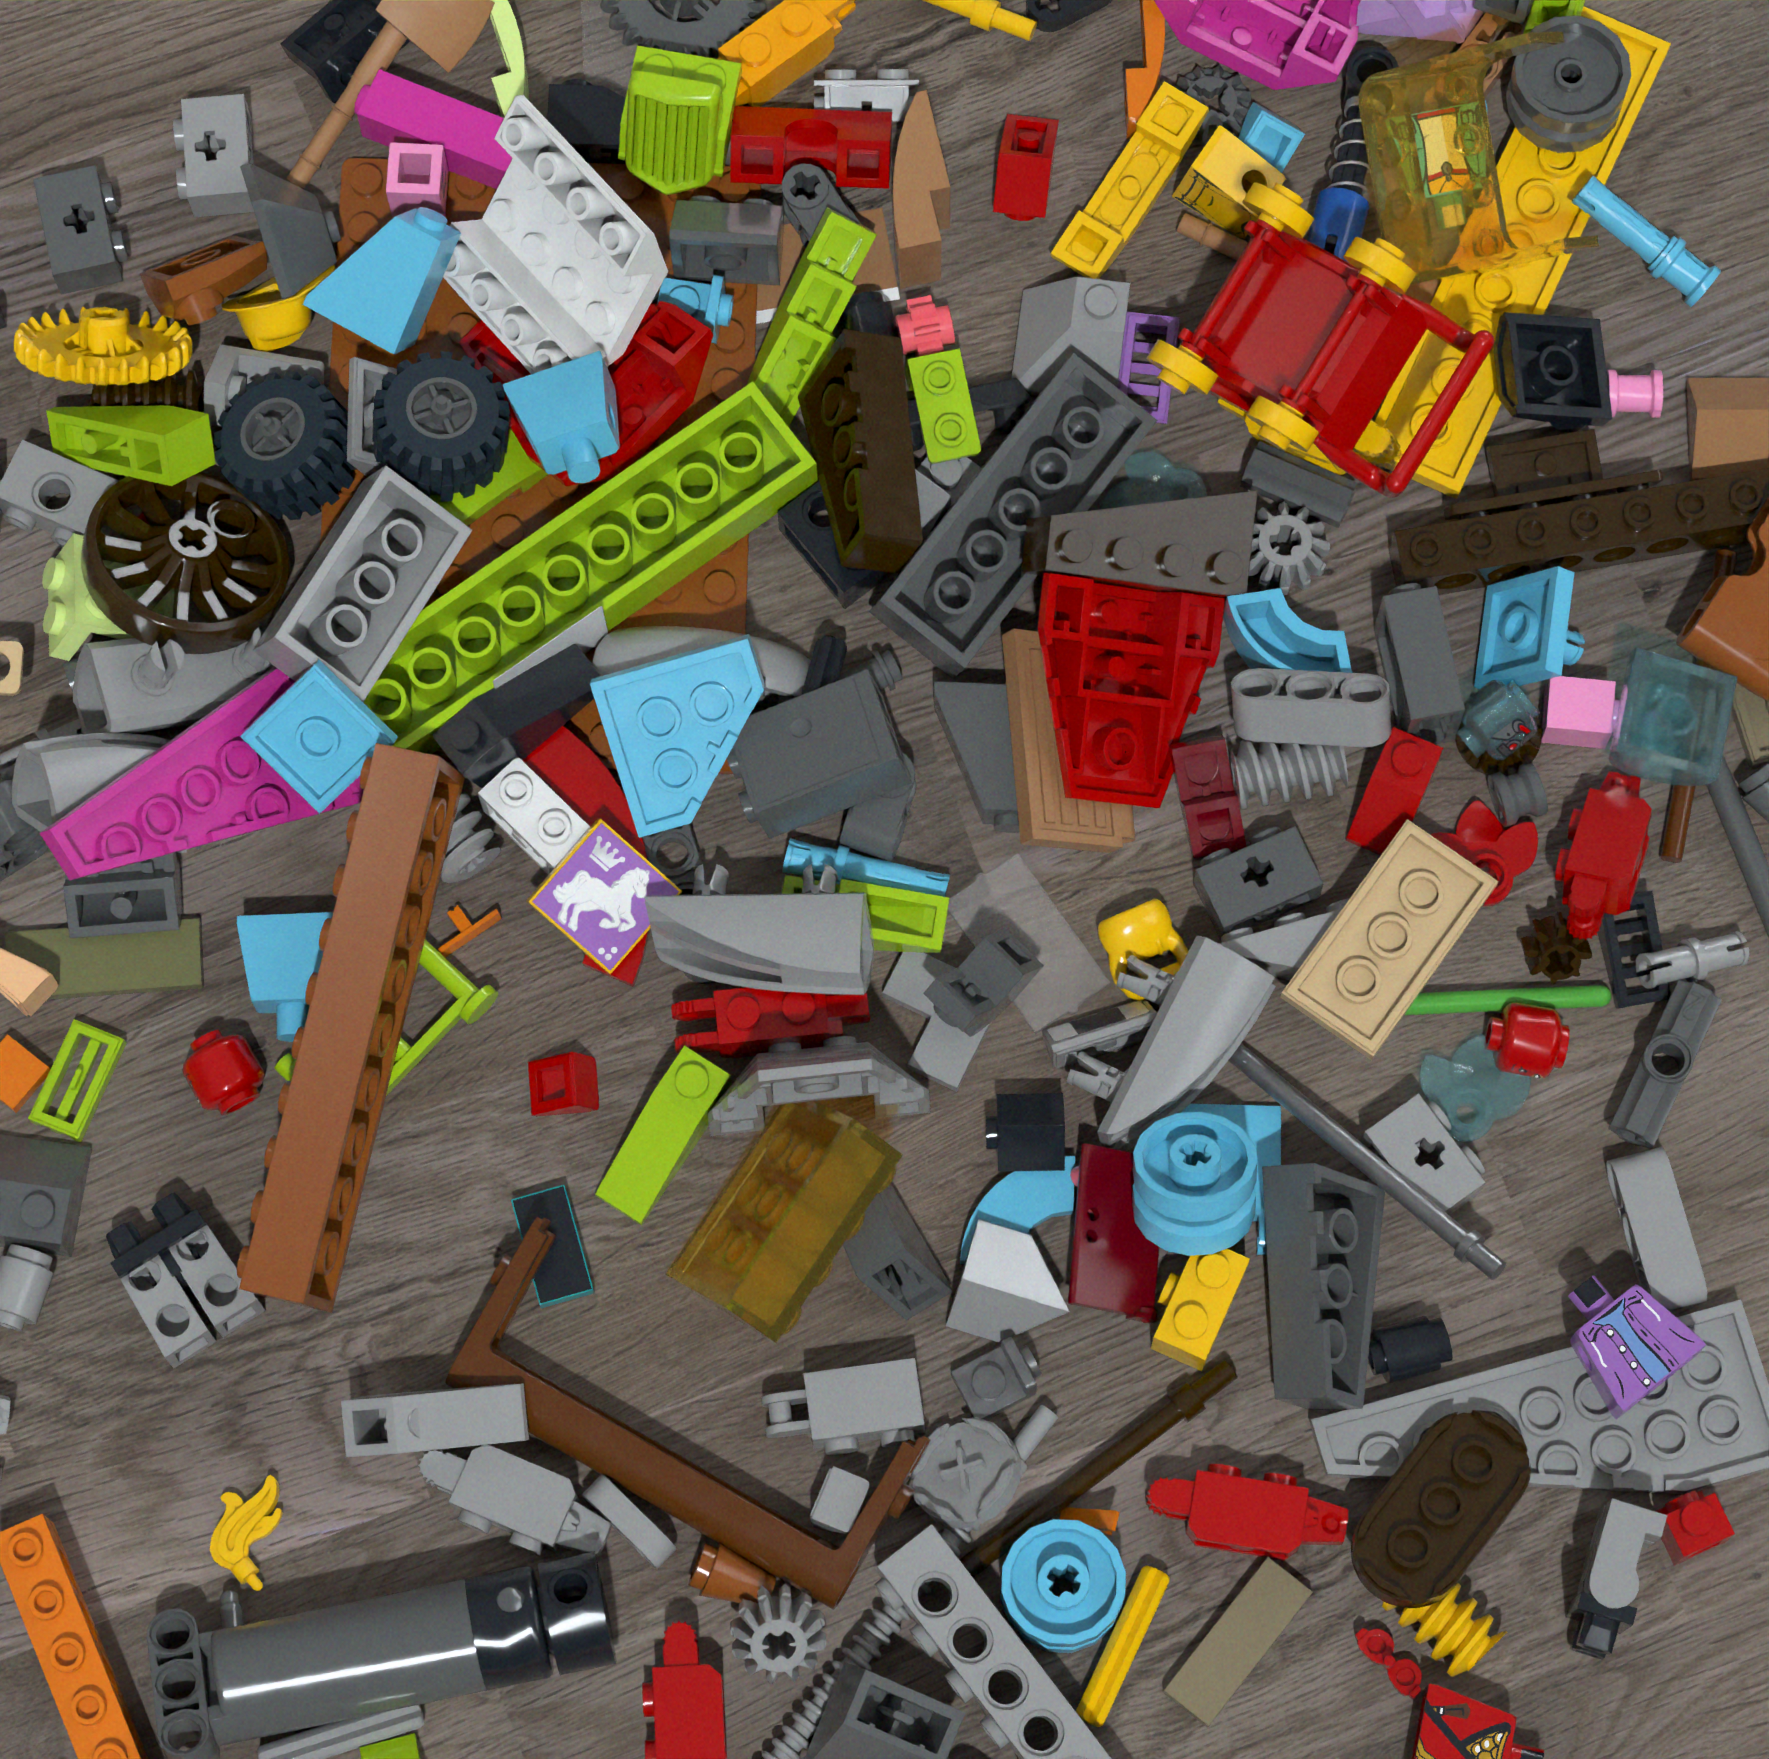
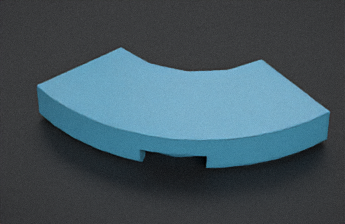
M1065 1156V1171H1014L999 1181L984 1196L970 1218L961 1246L960 1264H965L978 1219L1029 1234L1033 1228L1051 1217L1073 1214L1074 1183L1071 1180L1070 1174L1071 1170L1075 1167V1156Z

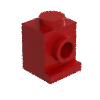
M1694 1490L1665 1504V1507L1655 1511L1668 1515L1661 1540L1674 1566L1726 1543L1735 1535L1715 1493L1705 1497L1702 1490L1698 1492Z

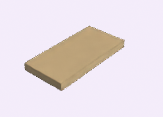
M1407 819L1285 987L1280 998L1372 1061L1494 891L1499 881Z

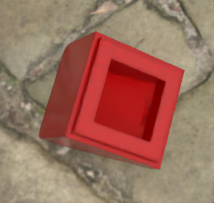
M569 1052L528 1062L532 1116L585 1113L599 1109L597 1067L594 1057L577 1052Z

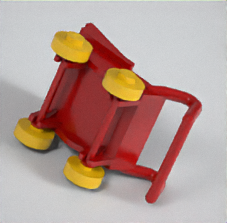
M1254 182L1242 202L1259 217L1256 222L1249 219L1244 227V230L1251 237L1244 251L1195 331L1192 333L1183 327L1178 335V338L1182 341L1178 348L1158 339L1146 359L1161 370L1157 378L1179 393L1185 395L1189 388L1203 395L1209 393L1246 412V415L1252 421L1261 426L1257 435L1280 450L1286 451L1289 444L1302 451L1308 452L1314 443L1333 464L1366 486L1389 498L1399 497L1406 489L1492 349L1494 337L1487 330H1480L1474 334L1430 304L1406 295L1405 292L1415 278L1416 273L1402 262L1405 253L1381 238H1377L1374 244L1362 238L1355 237L1343 256L1346 260L1344 261L1303 238L1313 223L1314 218L1300 207L1304 200L1299 195L1278 183L1274 185L1273 189ZM1383 286H1386V287H1388V288H1390V289H1392V290H1394V291H1396V292L1402 293V294L1399 296V295L1393 293L1392 291L1388 290L1387 288H1385V287H1383ZM1426 330H1429L1452 347L1465 353L1395 469L1389 474L1353 451V448Z

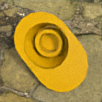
M333 264L293 296L282 299L276 279L273 277L249 293L226 301L221 305L222 310L236 313L245 335L250 339L255 350L270 352L288 346L297 341L311 324V309L303 305L306 295L336 270L335 265Z

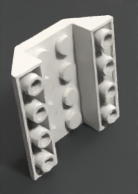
M517 95L494 138L513 159L483 218L451 222L450 227L461 232V235L443 278L531 374L597 351H601L608 367L626 351L668 273L667 266L654 233L524 95Z

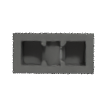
M95 165L33 178L52 275L61 295L123 281L119 262L128 261V253L122 230L113 231L110 214L118 213V205L112 182L102 183ZM87 224V232L80 234V225Z
M1296 826L1282 832L1279 827L1266 829L1253 836L1249 840L1251 845L1234 853H1231L1229 848L1221 849L1200 861L1201 867L1195 871L1193 885L1220 941L1223 935L1231 931L1255 927L1320 898L1323 882ZM1247 871H1253L1256 877L1266 875L1264 887H1258L1255 881L1245 883Z

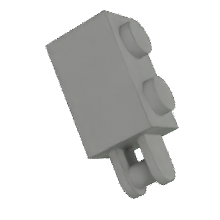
M915 1358L803 1373L805 1389L774 1393L761 1397L762 1406L768 1407L771 1426L765 1428L766 1437L779 1438L811 1433L813 1448L825 1447L826 1455L855 1452L859 1450L858 1442L881 1439L882 1447L901 1446L904 1440L908 1441L910 1439L915 1442V1434L925 1433ZM807 1403L810 1420L793 1422L791 1405Z

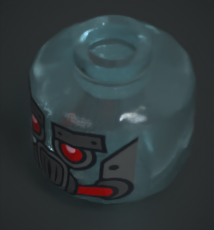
M1491 680L1464 702L1465 712L1461 721L1465 726L1456 733L1477 758L1486 751L1493 759L1504 760L1536 734L1537 723L1534 718L1540 712L1513 680L1507 685L1500 680Z

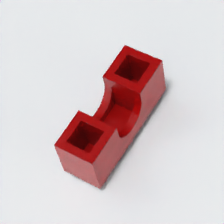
M735 106L731 129L730 183L782 185L785 173L793 166L812 164L832 171L836 175V187L889 189L892 151V112Z

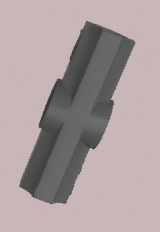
M1677 981L1653 1034L1638 1060L1637 1068L1608 1127L1620 1139L1635 1146L1653 1149L1680 1089L1692 1070L1694 1059L1722 1002L1711 990L1694 982ZM1660 1053L1670 1055L1678 1064V1073L1669 1076L1659 1073L1652 1064V1056Z

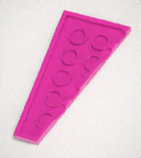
M276 667L272 668L40 832L41 837L68 879L71 881L318 815L319 813L240 737L295 681ZM360 776L320 814L361 803L364 789L360 787Z

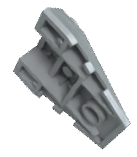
M833 1037L824 1040L823 1047L801 1049V1044L796 1042L778 1043L769 1046L768 1053L756 1054L707 1113L708 1125L711 1136L765 1130L763 1106L873 1095L875 1118L930 1113L929 1090L870 1043H856L855 1037Z

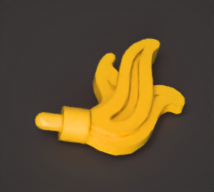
M272 1475L267 1476L263 1488L246 1503L236 1493L225 1492L221 1495L220 1499L226 1504V1510L216 1526L210 1542V1552L213 1560L222 1568L230 1570L241 1584L248 1583L255 1591H260L263 1583L257 1577L259 1569L249 1558L250 1546L254 1542L270 1535L280 1523L283 1515L282 1510L277 1508L273 1515L269 1516L277 1505L280 1492L279 1483Z

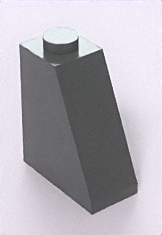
M934 681L935 712L982 823L992 824L994 829L1000 832L1018 833L1019 821L1006 684Z
M857 1146L847 1153L840 1154L834 1157L827 1166L811 1175L857 1278L906 1321L953 1292L883 1169Z

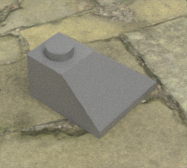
M1073 277L1023 290L1011 378H1017L1029 395L1038 396L1058 369L1074 353L1115 387H1118L1130 283Z

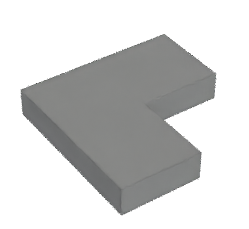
M903 952L882 992V997L930 1019L907 1067L957 1092L991 1023L974 1036L969 1037L958 1027H952L941 1020L934 1011V1004L923 993L937 977L957 968L925 953Z

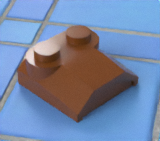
M232 235L142 272L140 277L148 296L158 309L160 315L172 318L174 321L186 319L187 325H194L216 316L218 313L215 306L222 303L225 297L244 287L267 270V251L263 241H254Z

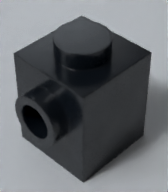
M1063 1093L997 1094V1116H986V1149H997L998 1171H1065Z

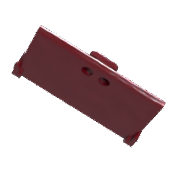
M1082 1144L1068 1304L1126 1315L1128 1320L1143 1323L1157 1322L1155 1297L1160 1247L1147 1240L1135 1224L1132 1206L1134 1184L1133 1153L1092 1144ZM1089 1209L1092 1210V1212L1094 1213V1217L1092 1218L1090 1216V1213L1088 1212Z

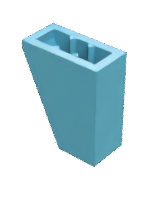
M419 207L418 209L415 208L397 215L307 294L303 305L392 354L401 352L415 345L461 232L446 225V217L429 208Z

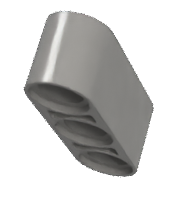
M1256 668L1240 672L1234 676L1231 682L1234 731L1239 737L1248 741L1374 747L1384 743L1391 735L1389 684L1378 675Z
M1663 1147L1607 1160L1606 1169L1610 1189L1639 1286L1668 1311L1707 1301V1287L1674 1174Z

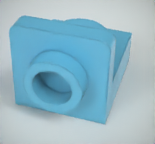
M713 275L711 285L665 278L660 286L658 302L664 301L675 304L710 328L713 333L711 343L717 344L720 326L729 327L734 296L726 294L724 276Z

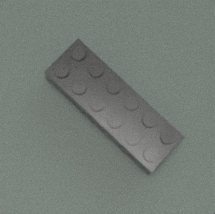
M1073 353L1043 388L920 545L919 549L873 605L869 613L954 679L967 667L1037 576L1021 573L1027 519L1088 511L1158 420Z

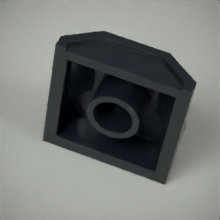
M1504 312L1500 316L1493 347L1499 400L1512 417L1549 422L1556 429L1567 433L1577 432L1585 426H1604L1612 420L1600 319Z

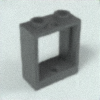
M1411 583L1395 587L1389 591V595H1385L1382 598L1374 633L1384 677L1389 684L1390 703L1396 728L1433 744L1452 742L1457 735L1465 707L1437 586L1422 589L1420 584Z

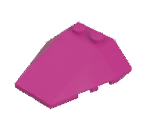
M1154 0L1182 45L1273 90L1336 82L1358 40L1359 26H1356L1358 6L1361 0Z

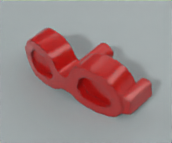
M1362 1628L1355 1634L1359 1650L1373 1663L1382 1665L1387 1670L1391 1684L1401 1695L1414 1699L1420 1694L1421 1688L1419 1686L1422 1680L1420 1668L1409 1659L1395 1661V1658L1392 1656L1394 1641L1387 1632L1381 1629L1367 1631V1629Z

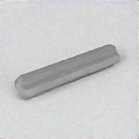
M415 1705L325 1724L261 1745L257 1749L258 1759H326L421 1728L424 1725V1715L421 1705Z

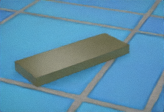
M199 918L182 919L179 930L69 938L68 928L5 932V948L7 951L47 969L54 976L59 986L47 1000L204 988L202 930Z

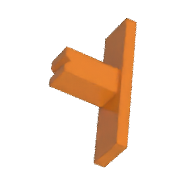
M457 905L454 907V911H448L447 915L460 934L439 947L438 951L446 958L502 919L500 913L495 909L472 925Z
M1066 1507L1061 1511L1059 1519L1079 1520L1100 1530L1104 1535L1112 1536V1532L1116 1529L1120 1512L1116 1510Z

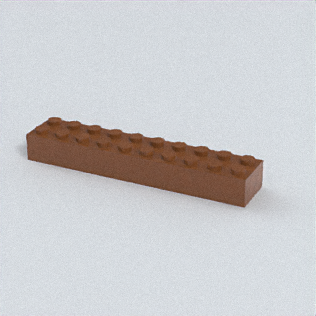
M376 743L373 756H368L363 763L360 773V787L364 789L359 811L354 810L348 821L346 839L351 844L346 864L339 865L333 881V895L337 897L333 916L324 921L320 932L319 948L324 952L319 972H313L307 984L305 1000L306 1004L310 1005L305 1027L300 1026L293 1040L292 1057L296 1059L292 1079L284 1083L279 1096L278 1111L283 1115L278 1135H273L270 1138L265 1152L264 1164L269 1171L264 1191L259 1190L252 1203L251 1222L255 1223L251 1243L243 1247L238 1259L237 1276L241 1278L239 1287L241 1290L332 1313L465 779V776L440 756Z

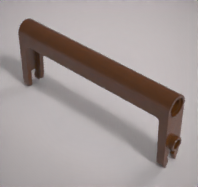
M537 1217L524 1236L514 1256L511 1257L506 1254L496 1267L490 1280V1284L496 1288L456 1357L446 1378V1385L455 1389L524 1383L527 1425L530 1434L597 1473L604 1475L609 1480L712 1540L723 1544L803 1593L807 1592L810 1597L834 1610L847 1592L889 1515L898 1519L909 1503L914 1489L907 1486V1483L931 1440L923 1436L922 1438L919 1437L916 1442L910 1439L903 1441L841 1547L832 1544L501 1350V1341L557 1237L548 1231L551 1221L545 1217L543 1219Z

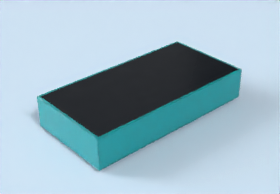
M565 1185L511 1199L522 1240L537 1217L540 1219L545 1217L550 1220L551 1223L548 1231L557 1236L533 1279L540 1307L545 1308L594 1294Z

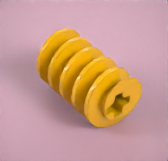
M1459 1583L1446 1597L1432 1605L1420 1608H1404L1398 1624L1403 1628L1418 1621L1421 1623L1414 1638L1418 1644L1433 1638L1437 1639L1431 1653V1657L1435 1661L1450 1654L1454 1656L1447 1671L1451 1677L1469 1671L1507 1633L1505 1630L1491 1637L1487 1635L1494 1620L1490 1614L1474 1621L1471 1619L1478 1603L1473 1597L1456 1604L1455 1599L1461 1588ZM1386 1602L1382 1604L1386 1611L1397 1607Z

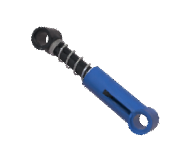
M1367 47L1358 50L1350 57L1347 63L1346 92L1343 100L1345 105L1344 114L1347 121L1339 129L1342 142L1335 147L1334 156L1337 162L1329 170V177L1332 183L1326 189L1320 191L1317 196L1312 216L1314 221L1309 228L1307 241L1344 261L1346 260L1343 256L1355 237L1362 238L1369 203L1362 194L1368 191L1364 186L1366 174L1372 172L1369 160L1371 153L1377 151V147L1374 144L1376 132L1382 130L1381 121L1393 110L1397 102L1399 65L1390 52L1379 47ZM1368 80H1375L1382 84L1377 86H1368L1363 84V82Z

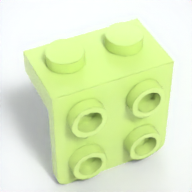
M73 533L56 558L51 557L47 561L42 578L43 588L48 589V607L44 615L43 630L49 634V656L70 661L91 632L116 639L134 638L111 622L92 599L84 582L81 568L84 536ZM103 560L104 565L110 570L129 566L128 564ZM153 583L123 591L132 599L138 600ZM174 588L162 598L152 611L172 618Z

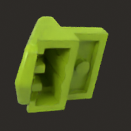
M637 45L620 122L618 159L625 160L629 172L664 195H672L703 187L712 180L713 176L723 177L731 138L732 117L742 74L741 63Z

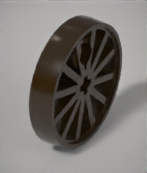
M199 472L173 486H168L128 476L111 486L94 505L84 532L81 568L84 582L92 599L103 614L121 630L151 646L157 641L160 649L170 639L182 647L184 654H209L225 651L243 644L251 639L253 632L258 627L261 630L267 624L276 610L287 585L289 554L282 532L272 516L257 503L250 502L226 480ZM160 499L180 500L179 520L170 518ZM137 504L149 525L125 510V508ZM196 504L209 508L204 522L195 519ZM103 526H108L128 540L106 536L101 532ZM261 554L266 566L238 560ZM103 560L128 564L129 566L110 570L104 565ZM153 583L138 600L132 599L123 591ZM241 586L267 590L268 595L257 597ZM174 588L172 618L152 611L162 598ZM189 594L206 623L188 622ZM219 601L242 616L237 618L228 617Z

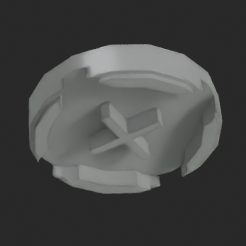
M976 1417L963 1418L964 1422L956 1423L952 1426L946 1423L936 1428L927 1437L931 1441L911 1476L916 1503L936 1523L954 1529L976 1527L995 1518L1011 1502L1020 1483L1021 1460L1015 1444L995 1423Z

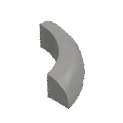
M646 626L617 629L604 636L595 650L592 664L603 676L745 634L679 626ZM750 636L765 683L764 691L757 704L770 708L801 696L811 660L799 651L785 645Z

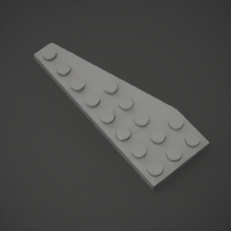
M1740 1299L1677 1317L1699 1336L1706 1346L1696 1357L1617 1420L1608 1410L1573 1347L1365 1404L1363 1409H1347L1311 1419L1310 1426L1326 1477L1390 1480L1424 1434L1438 1419L1455 1412L1460 1414L1478 1410L1488 1411L1502 1417L1522 1435L1528 1449L1529 1466L1531 1464V1477L1527 1487L1685 1494L1769 1470V1384Z

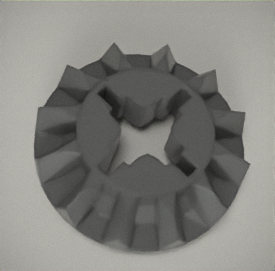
M1219 65L1214 69H1202L1197 66L1192 73L1185 77L1180 76L1175 88L1202 103V100L1199 96L1203 95L1211 99L1215 95L1219 96L1223 93L1219 107L1223 113H1217L1213 109L1209 110L1192 143L1205 146L1219 125L1238 138L1247 112L1252 105L1251 91L1246 89L1239 74L1233 76L1225 72Z

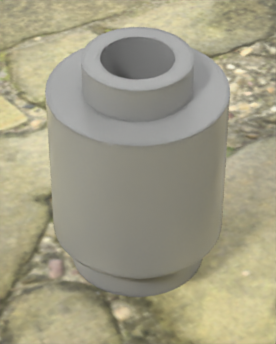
M10 1244L6 1256H0V1326L15 1331H22L24 1323H37L53 1276V1272L49 1270L52 1257L14 1244Z

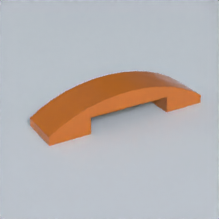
M1139 0L1143 68L1125 70L1124 105L1126 139L1132 138L1136 132L1137 121L1159 88L1165 42V18L1154 0Z

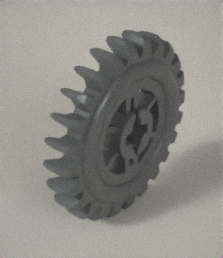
M602 0L600 4L602 11L615 14L609 20L608 26L610 29L616 31L627 30L622 37V44L625 46L639 42L644 47L708 58L711 53L716 58H719L718 48L754 23L755 19L765 15L767 10L764 2H756L760 0H720L717 6L710 0ZM660 1L663 8L673 15L672 20L658 13L650 2ZM691 15L699 20L685 23L677 21L678 16L685 17Z

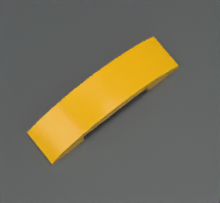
M1164 81L1137 121L1136 132L1083 212L1080 210L1077 212L1051 251V257L1086 278L1099 279L1126 246L1164 190L1209 112V107Z

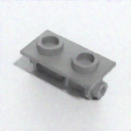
M877 69V80H856V70H825V80H814V86H824L825 96H814V109L862 111V101H872V111L892 112V121H904L914 96H909V85H919V80H909V69Z

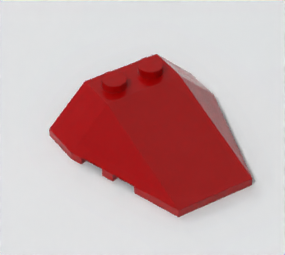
M659 301L657 305L650 304L624 354L607 367L616 389L620 448L615 454L598 459L600 473L590 482L612 479L634 464L694 401L713 339V333L710 328L675 304ZM482 320L459 341L467 357L475 360V369L479 370L486 366L493 372V383L501 382L503 386L505 383L531 375ZM505 393V401H509ZM509 402L510 428L530 461L544 470ZM567 470L554 475L550 474L565 486L584 484L571 481Z
M1043 573L1038 633L1065 798L1160 808L1174 772L1169 745L1179 742L1189 714L1196 715L1201 702V698L1196 696L1206 669L1214 668L1220 652L1225 598L1184 592H1155L1094 583V579Z

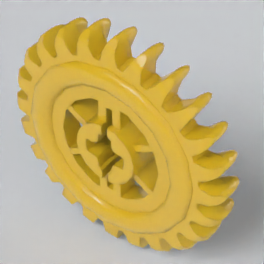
M83 306L79 314V323L70 322L64 308L59 313V326L54 324L47 312L42 314L41 326L34 317H30L27 325L21 323L15 332L14 352L16 353V358L26 368L33 372H38V374L47 378L55 377L58 381H73L76 384L83 385L96 384V386H107L116 384L121 386L128 385L129 383H147L149 380L157 381L179 372L189 363V359L192 356V340L187 328H181L178 321H174L168 328L167 319L163 315L158 319L155 326L150 328V316L147 311L143 312L138 324L132 325L130 324V313L127 308L123 311H118L115 308L105 306L85 309Z

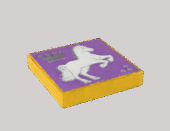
M598 818L526 902L605 972L611 974L651 928L644 897L647 895H680L682 890L602 819Z

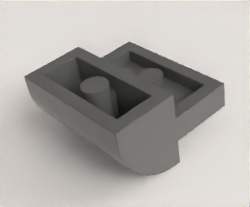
M176 853L71 881L65 874L66 880L63 889L69 938L180 929L182 920V882L180 859H177Z

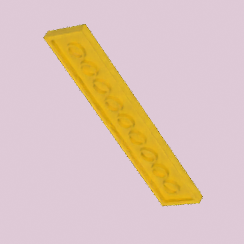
M1583 6L1581 16L1601 22L1618 35L1629 54L1631 79L1616 126L1602 142L1581 152L1557 153L1537 147L1521 135L1515 126L1490 178L1488 187L1479 201L1430 304L1474 334L1480 330L1489 331L1494 337V343L1499 318L1504 312L1545 314L1591 217L1577 205H1574L1572 200L1592 176H1595L1598 181L1606 185L1671 45L1669 42ZM1429 330L1425 331L1396 378L1374 421L1379 426L1383 425L1385 429L1388 428L1394 436L1393 439L1395 438L1398 441L1402 451L1400 457L1403 456L1465 353L1452 347ZM1493 347L1412 477V480L1455 499H1458L1502 406L1498 395ZM1393 464V467L1388 466L1387 469L1393 471L1397 464Z

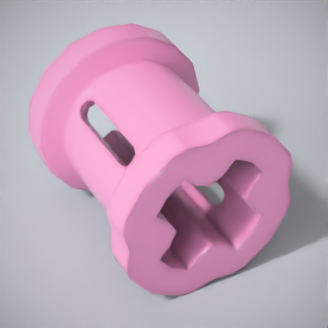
M1606 370L1612 417H1615L1617 412H1648L1651 418H1660L1663 406V375L1661 370H1652L1650 375H1618L1616 370Z

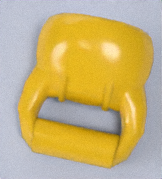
M1152 899L1102 920L1097 927L1099 940L1108 953L1109 969L1116 985L1120 972L1127 974V959L1130 955H1134L1137 959L1144 961L1170 950L1177 958V962L1160 970L1174 976L1179 971L1189 952L1182 937L1172 927L1169 911L1158 899ZM1119 988L1128 998L1138 1001L1145 999L1124 988Z

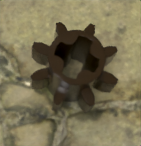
M1561 912L1541 920L1536 918L1532 920L1534 925L1532 937L1526 936L1520 940L1524 955L1528 956L1526 961L1530 974L1535 975L1542 971L1545 976L1550 978L1551 984L1571 976H1580L1581 959L1592 958L1588 940H1579V938H1573V935L1569 934L1567 920L1562 917Z

